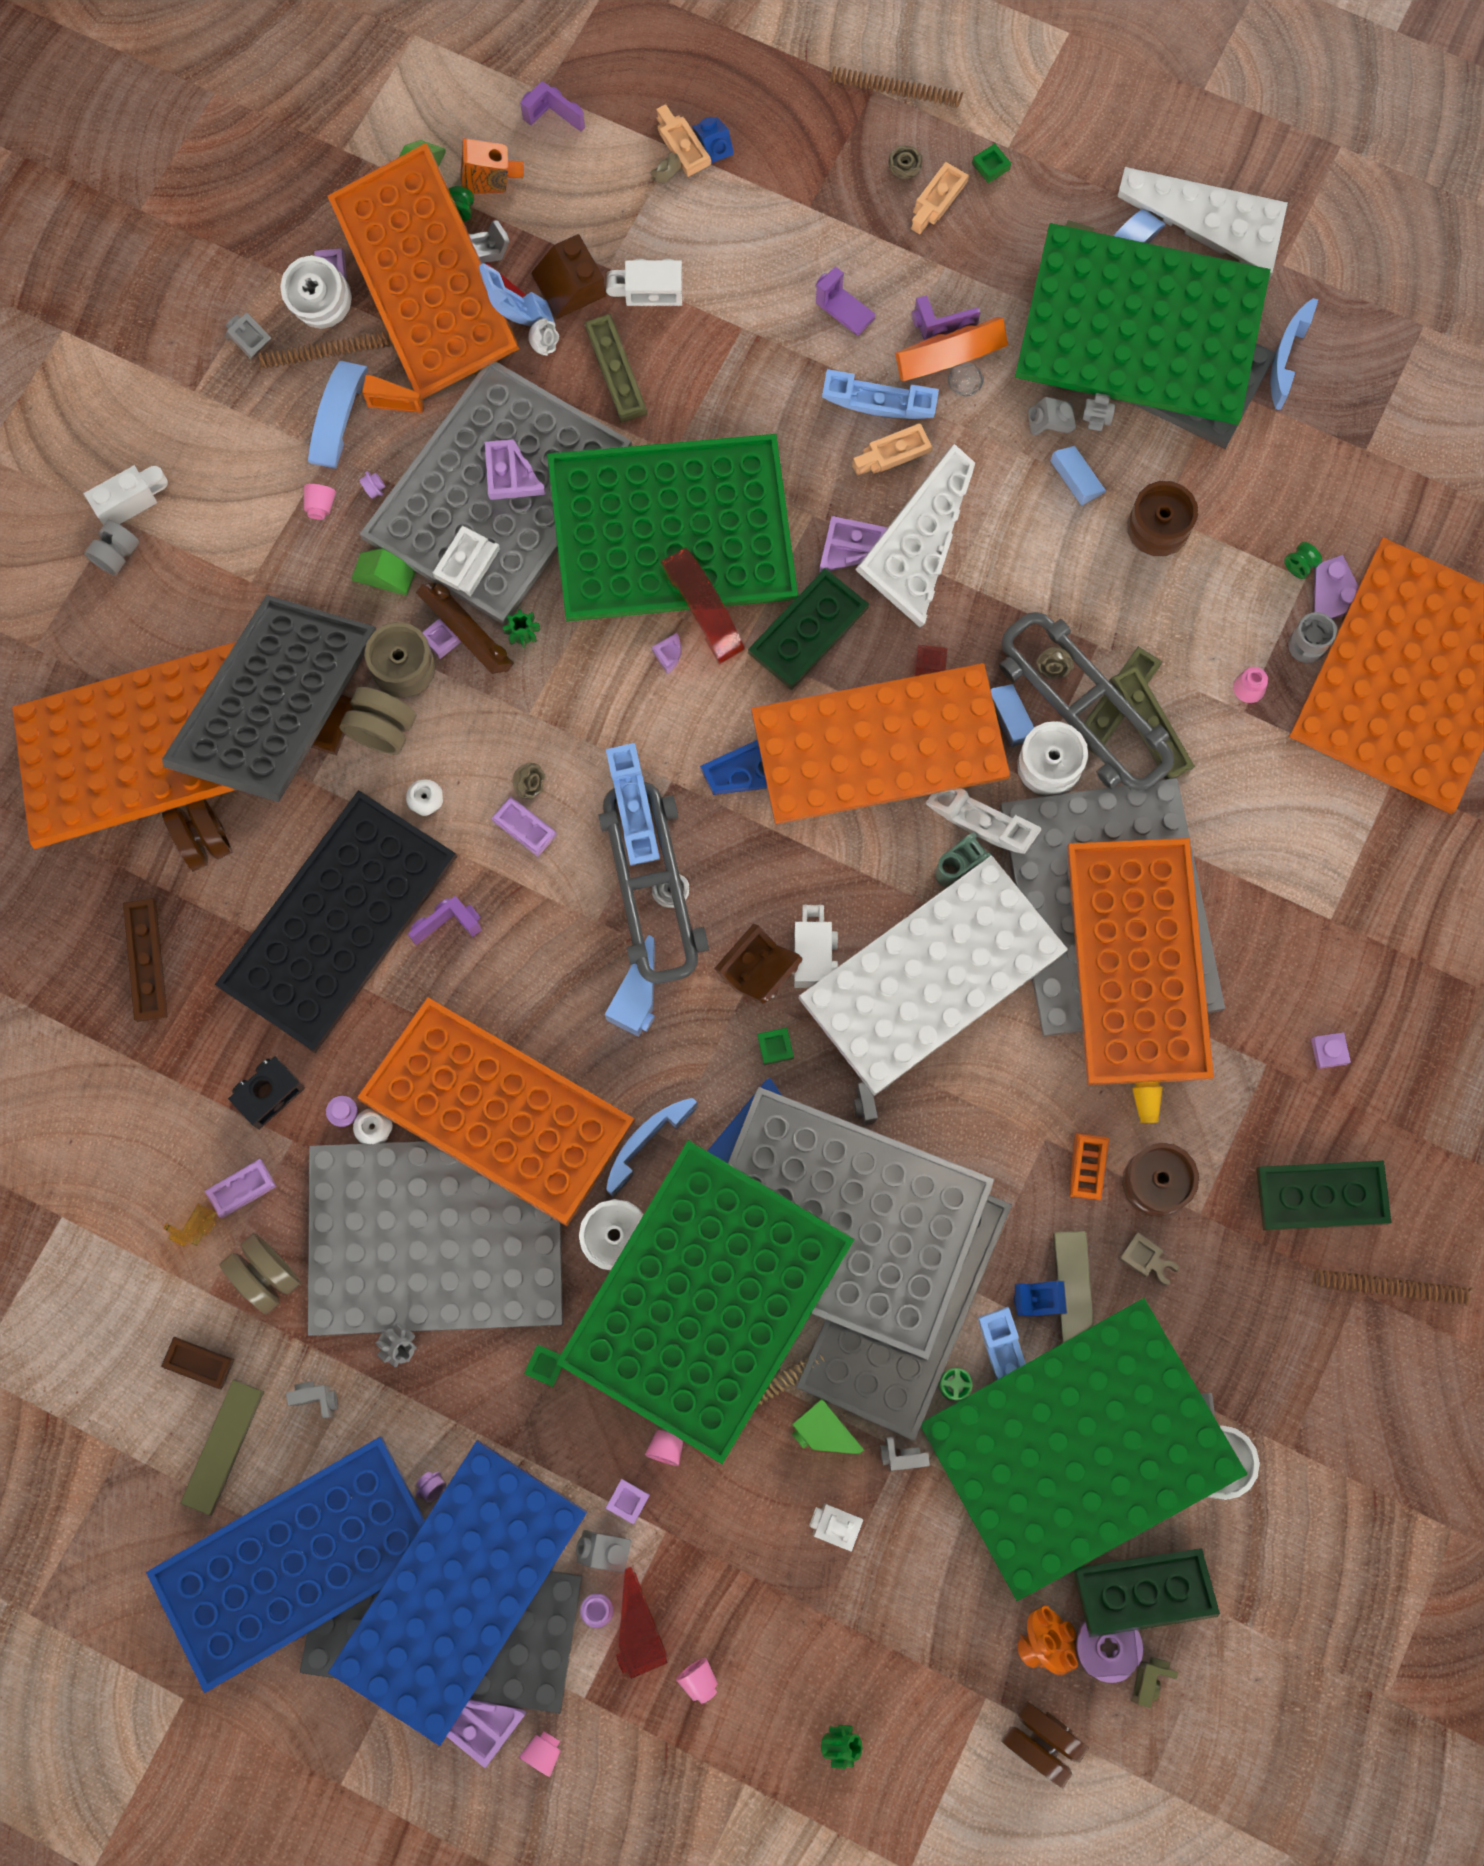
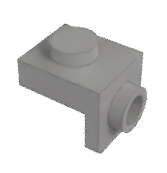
M498 220L491 222L488 232L469 234L481 263L503 259L509 244V238Z
M1044 397L1028 410L1032 435H1039L1045 429L1068 434L1076 429L1071 402Z
M864 1082L858 1083L856 1088L858 1098L853 1099L856 1117H862L863 1125L875 1123L878 1116L874 1096Z
M314 1381L294 1385L295 1391L286 1392L288 1406H299L320 1401L322 1418H335L334 1410H338V1399L335 1390L331 1391L329 1385L314 1387Z
M583 1530L576 1546L577 1563L591 1568L625 1573L631 1540Z

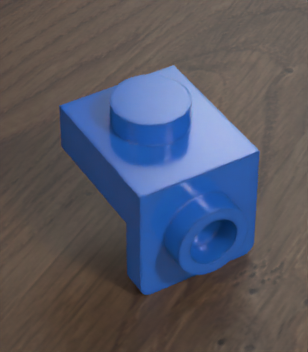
M718 117L705 118L699 124L692 126L693 132L709 154L711 163L733 155L734 151L729 129Z
M1064 1281L1015 1284L1014 1304L1017 1315L1036 1317L1066 1314Z

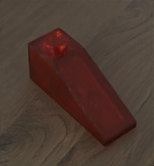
M633 1565L627 1567L624 1574L619 1635L620 1653L616 1654L622 1673L628 1672L631 1679L669 1662Z

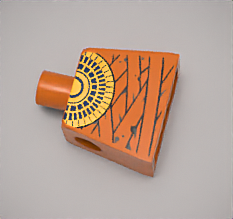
M463 138L461 187L469 189L473 194L503 193L506 191L507 178L523 179L524 162L508 160L506 145Z

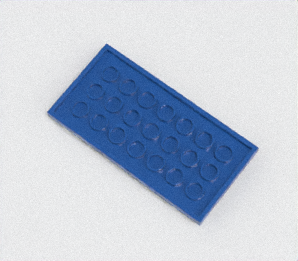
M378 1437L147 1571L146 1574L203 1692L206 1693L380 1591L425 1522V1519L383 1437Z
M476 1440L328 1673L432 1742L441 1746L584 1519L587 1511L479 1440Z

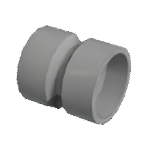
M107 520L98 532L100 539H93L84 554L96 566L109 574L117 576L126 563L124 556H131L140 541L120 524Z
M1320 612L1305 615L1289 638L1288 648L1291 655L1303 663H1314L1320 660L1335 640L1337 629L1334 621L1326 614Z

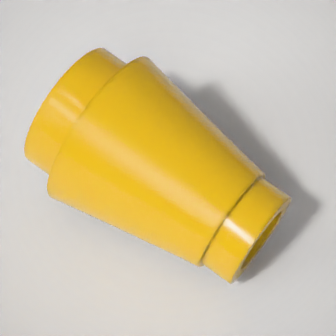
M1160 1082L1135 1083L1132 1091L1140 1123L1159 1122L1163 1086H1160Z

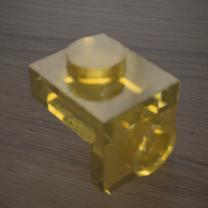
M198 1203L182 1230L168 1223H165L163 1229L171 1233L168 1239L183 1247L186 1246L187 1242L197 1246L203 1235L207 1236L215 1224V1219L213 1218L216 1212Z

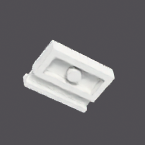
M462 526L433 571L434 578L459 591L465 592L471 597L499 552V544L492 543L484 536Z

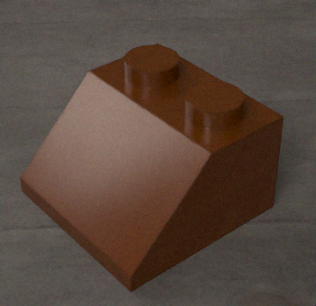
M579 234L553 245L531 272L556 319L606 297L604 277Z

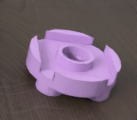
M1086 1621L1081 1623L1075 1640L1076 1654L1079 1663L1086 1673L1100 1681L1116 1683L1126 1680L1135 1671L1137 1665L1139 1666L1143 1656V1643L1138 1630L1089 1638ZM1110 1637L1112 1643H1117L1118 1648L1112 1651V1657H1107L1106 1652L1100 1650V1645L1105 1643V1638Z

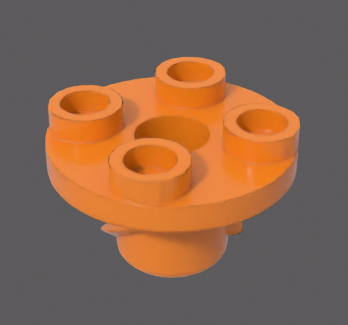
M1047 1605L1032 1611L1027 1620L1028 1634L1025 1636L1020 1634L1021 1638L1017 1645L1021 1660L1028 1667H1046L1056 1675H1064L1076 1669L1078 1661L1074 1640H1076L1077 1634L1073 1625L1069 1621L1064 1622Z

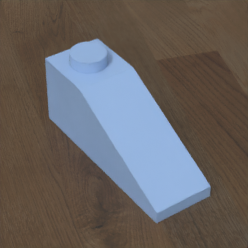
M648 935L644 943L649 966L654 970L655 941L654 937ZM637 964L631 965L609 1005L605 1017L608 1022L639 1037L642 1030L646 1032L649 1030L655 1015L652 1014L654 983L646 981L640 975Z

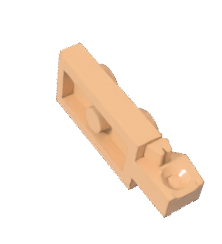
M666 104L657 108V120L660 123L657 127L660 136L669 150L674 154H678L681 168L686 176L689 177L710 166L711 158L685 118L679 115L674 117Z
M945 162L916 200V206L913 209V213L916 215L912 219L911 230L921 234L929 222L935 224L937 220L939 221L967 184L969 175Z
M919 423L869 443V446L863 449L862 455L853 458L852 467L856 475L867 473L872 470L873 474L879 471L883 472L931 453L933 447L922 425Z

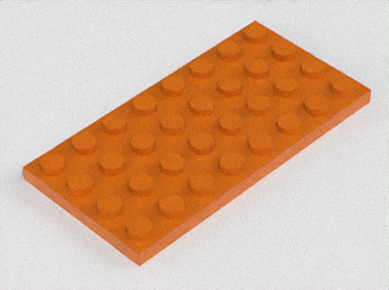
M426 143L328 195V199L413 390L420 393L421 399L520 349L507 319L496 311L489 300L479 272V265L482 263L431 149Z
M984 663L751 708L775 825L1010 778Z
M1190 838L1069 843L1067 845L1087 1085L1212 1080L1214 1072Z
M427 997L357 1097L363 1104L565 1226L569 1225L635 1123V1118Z

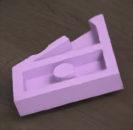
M513 439L485 442L488 495L490 500L545 495L544 485L538 480L531 465L522 456L519 447Z
M831 516L819 572H822L824 568L832 571L860 564L888 527Z
M1341 555L1322 562L1315 568L1314 612L1326 614L1332 620L1346 614L1358 588V584L1344 556Z
M469 1699L447 1734V1737L481 1766L486 1768L527 1712L519 1708Z

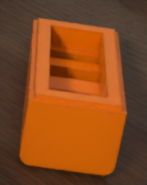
M365 375L362 393L367 407L423 413L424 406L420 393L372 375Z
M1075 1132L1069 1196L1101 1200L1109 1145L1108 1137ZM1084 1144L1098 1145V1151L1083 1149ZM1082 1156L1097 1158V1163L1081 1162ZM1080 1169L1094 1170L1096 1175H1081ZM1079 1181L1095 1183V1188L1078 1187Z

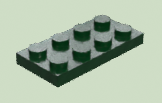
M824 568L748 649V654L792 690L869 608V603Z
M1384 1160L1261 1166L1256 1168L1263 1231L1388 1225L1392 1223Z
M1202 1548L1083 1566L1073 1571L1089 1638L1216 1618L1220 1615Z

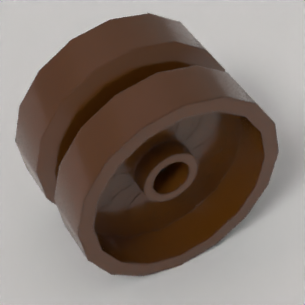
M1157 481L1147 485L1139 492L1127 521V532L1132 543L1141 552L1151 556H1168L1178 552L1186 544L1198 518V504L1193 494L1187 488L1173 481Z
M206 799L186 805L191 820L179 807L162 813L163 820L173 842L192 872L208 865V855L204 846L212 857L218 860L233 853L224 827Z
M1160 1142L1147 1146L1129 1160L1123 1171L1122 1186L1127 1200L1136 1210L1148 1216L1162 1217L1175 1213L1192 1201L1198 1190L1199 1172L1196 1163L1187 1151L1175 1144ZM1157 1175H1159V1179H1164L1165 1184L1158 1182Z
M1027 1701L1018 1717L1033 1733L1029 1736L1017 1727H1010L1001 1742L1038 1772L1063 1789L1072 1776L1070 1767L1057 1758L1059 1753H1062L1071 1761L1080 1763L1089 1747L1072 1735L1073 1731L1049 1712L1045 1714Z

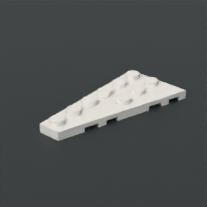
M1124 168L1117 197L1140 210L1145 209L1148 212L1155 213L1163 218L1162 222L1170 226L1175 224L1186 230L1184 234L1220 254L1227 253L1240 260L1239 263L1271 269L1270 280L1288 202L1133 168Z
M955 444L947 450L855 569L919 627L925 624L926 612L929 603L933 599L934 587L938 575L941 574L953 536L952 530L961 511L959 508L962 498L967 492L975 462Z

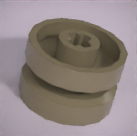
M394 622L383 625L374 631L367 641L364 654L366 664L375 683L383 692L393 697L406 698L419 694L429 686L434 678L436 664L428 640L420 629L409 623Z
M358 687L350 701L353 711H347L344 714L339 726L340 730L349 738L370 749L390 755H398L401 753L406 741L402 732L409 731L412 728L417 716L415 711L401 700L387 693L372 688Z
M252 1233L241 1243L242 1252L250 1263L241 1255L231 1253L219 1265L238 1292L258 1310L268 1315L280 1304L279 1296L272 1286L281 1293L290 1295L301 1284V1281L269 1244L257 1234Z

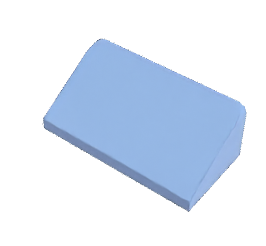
M1075 446L1053 452L1051 463L1081 506L1106 492Z
M1014 685L990 689L998 723L1010 747L1012 748L1023 743L1034 726Z

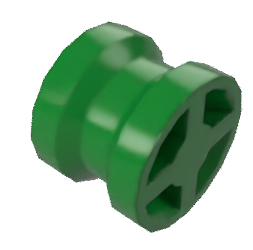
M461 186L448 188L462 221H468L472 214L470 206L474 203V194L469 189Z
M1301 542L1296 547L1295 553H1289L1284 558V563L1292 575L1299 579H1305L1310 574L1311 568H1317L1322 563V556L1312 544Z
M951 1368L945 1371L938 1384L942 1396L951 1401L966 1398L973 1386L969 1373L961 1368Z

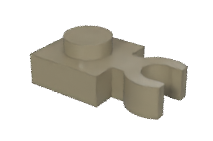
M1138 1232L1134 1234L1119 1257L1120 1261L1143 1277H1147L1150 1271H1152L1156 1280L1165 1286L1169 1285L1171 1281L1164 1277L1163 1269L1167 1267L1174 1272L1180 1269L1173 1261L1161 1260L1160 1256L1164 1250Z

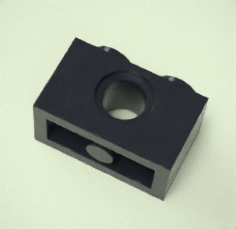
M276 1056L271 1060L268 1058L261 1062L255 1070L257 1073L248 1081L243 1080L233 1088V1094L228 1098L250 1124L258 1130L306 1088ZM265 1084H271V1093L265 1098H260V1088Z

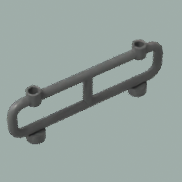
M1034 612L1026 614L1011 625L1003 634L1001 641L1002 650L1007 656L999 664L1001 671L1013 683L1024 675L1063 719L1082 734L1086 744L1105 763L1096 773L1106 787L1113 789L1122 782L1130 789L1137 791L1146 790L1168 774L1173 767L1174 756L1171 748L1165 742L1170 738L1167 731L1159 724L1152 728L1069 639L1067 635L1071 633V630L1065 621L1059 619L1057 622H1054L1047 615ZM1032 624L1041 625L1046 630L1049 638L1066 650L1073 661L1096 684L1070 707L1013 646L1014 638ZM1103 694L1110 699L1144 736L1147 744L1154 750H1157L1162 756L1161 764L1144 778L1138 779L1133 777L1077 716Z
M644 782L646 793L650 798L666 871L630 878L615 809L617 801L615 788L606 794L603 801L604 813L598 814L602 832L608 831L621 889L632 946L627 947L630 965L637 964L640 975L646 981L660 984L688 977L698 964L697 953L709 951L705 928L692 929L667 823V820L679 818L674 795L662 797L659 790L653 784ZM669 883L686 961L677 968L654 971L649 966L633 890Z

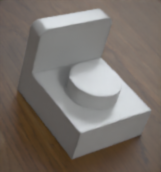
M247 312L241 318L235 315L225 325L228 330L224 337L228 341L231 339L250 359L271 340V337Z
M893 1437L885 1438L886 1445H880L882 1464L888 1465L889 1471L930 1466L928 1453L920 1454V1447L901 1449V1456L896 1457Z

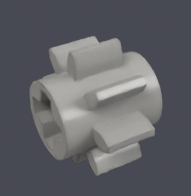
M1096 393L1094 400L1087 398L1082 420L1089 421L1088 429L1102 431L1104 424L1111 425L1115 404L1109 403L1110 395Z
M396 1324L394 1329H384L379 1340L375 1342L381 1349L377 1356L384 1363L389 1362L393 1367H397L398 1363L409 1362L414 1351L417 1350V1347L411 1342L416 1336L410 1330H404L399 1324Z

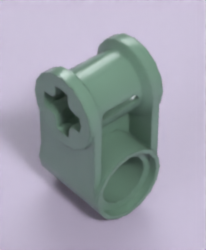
M975 832L963 838L955 847L940 857L935 869V878L941 885L949 887L992 855L991 852H986L976 840L977 835ZM952 865L956 868L957 873L948 874L944 871L943 866Z

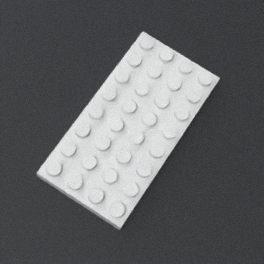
M991 855L799 995V1000L875 1096L1064 955L1068 949Z

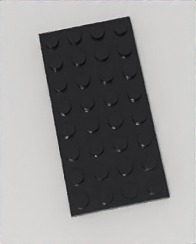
M358 790L220 976L215 986L316 1053L457 858L456 853Z

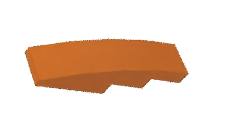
M995 317L977 326H965L947 335L938 334L896 352L900 381L938 372L1008 346L1004 318Z

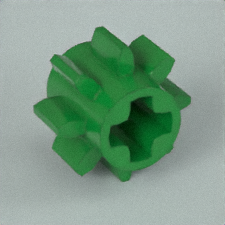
M518 609V613L513 616L507 615L509 625L503 626L504 634L510 635L508 639L511 645L517 642L525 648L527 643L531 641L537 642L534 632H538L541 629L539 623L534 622L533 612L527 615L522 613L521 609Z
M850 1725L830 1726L829 1733H826L822 1738L821 1752L825 1759H831V1768L845 1769L846 1767H854V1761L859 1760L863 1749L861 1738L859 1735L852 1734L853 1727Z

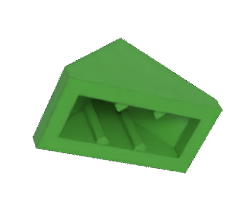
M381 548L360 553L351 579L358 583L407 596L415 571L402 559Z

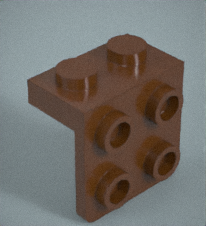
M752 924L714 969L736 992L764 1004L777 995L781 985L787 978L796 973L803 959L798 953L778 946L759 925Z

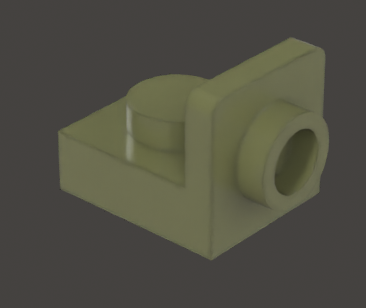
M1151 1657L1150 1663L1141 1661L1138 1666L1131 1701L1151 1708L1152 1701H1157L1160 1693L1161 1684L1157 1680L1158 1674L1177 1679L1178 1672L1169 1669L1170 1662Z

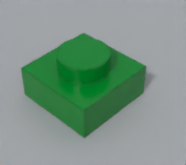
M996 144L974 156L972 160V165L987 183L995 180L1011 168V162Z
M787 1027L757 1034L764 1066L794 1059Z
M537 1344L524 1374L554 1387L563 1369L556 1364L560 1354Z

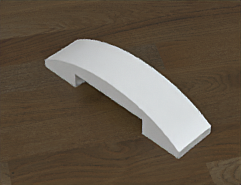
M961 788L931 794L926 801L927 806L969 833L975 832L978 838L1013 852L1025 854L1041 832V827L1017 815L1011 818L970 798L967 791Z

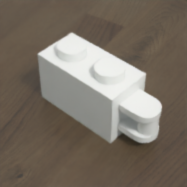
M635 259L633 261H625V270H610L607 272L606 293L613 297H626V306H682V260Z
M134 465L83 494L103 525L107 520L121 524L157 504L158 502L153 495L165 489L168 485V480L158 466H151L139 473Z
M802 905V922H795L794 952L798 953L803 960L794 974V988H810L838 968V961H832V950H837L838 932L832 931V922H824V905ZM807 917H819V922H807Z
M824 1503L822 1509L815 1508L809 1526L814 1528L812 1533L814 1537L852 1552L863 1519Z

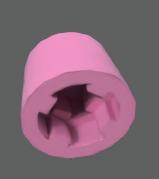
M320 484L304 485V511L308 512L307 516L317 520L325 519V516L330 514L336 491L331 487Z
M1259 667L1246 669L1234 681L1233 690L1235 695L1246 703L1258 702L1266 692L1268 676Z
M663 1428L662 1430H656L645 1455L665 1464L679 1466L683 1440Z
M702 1658L692 1663L676 1677V1681L693 1701L699 1700L703 1704L717 1694L715 1687L718 1683L707 1658Z
M543 1731L540 1737L538 1735L534 1736L519 1758L550 1777L561 1752L557 1748L560 1741Z

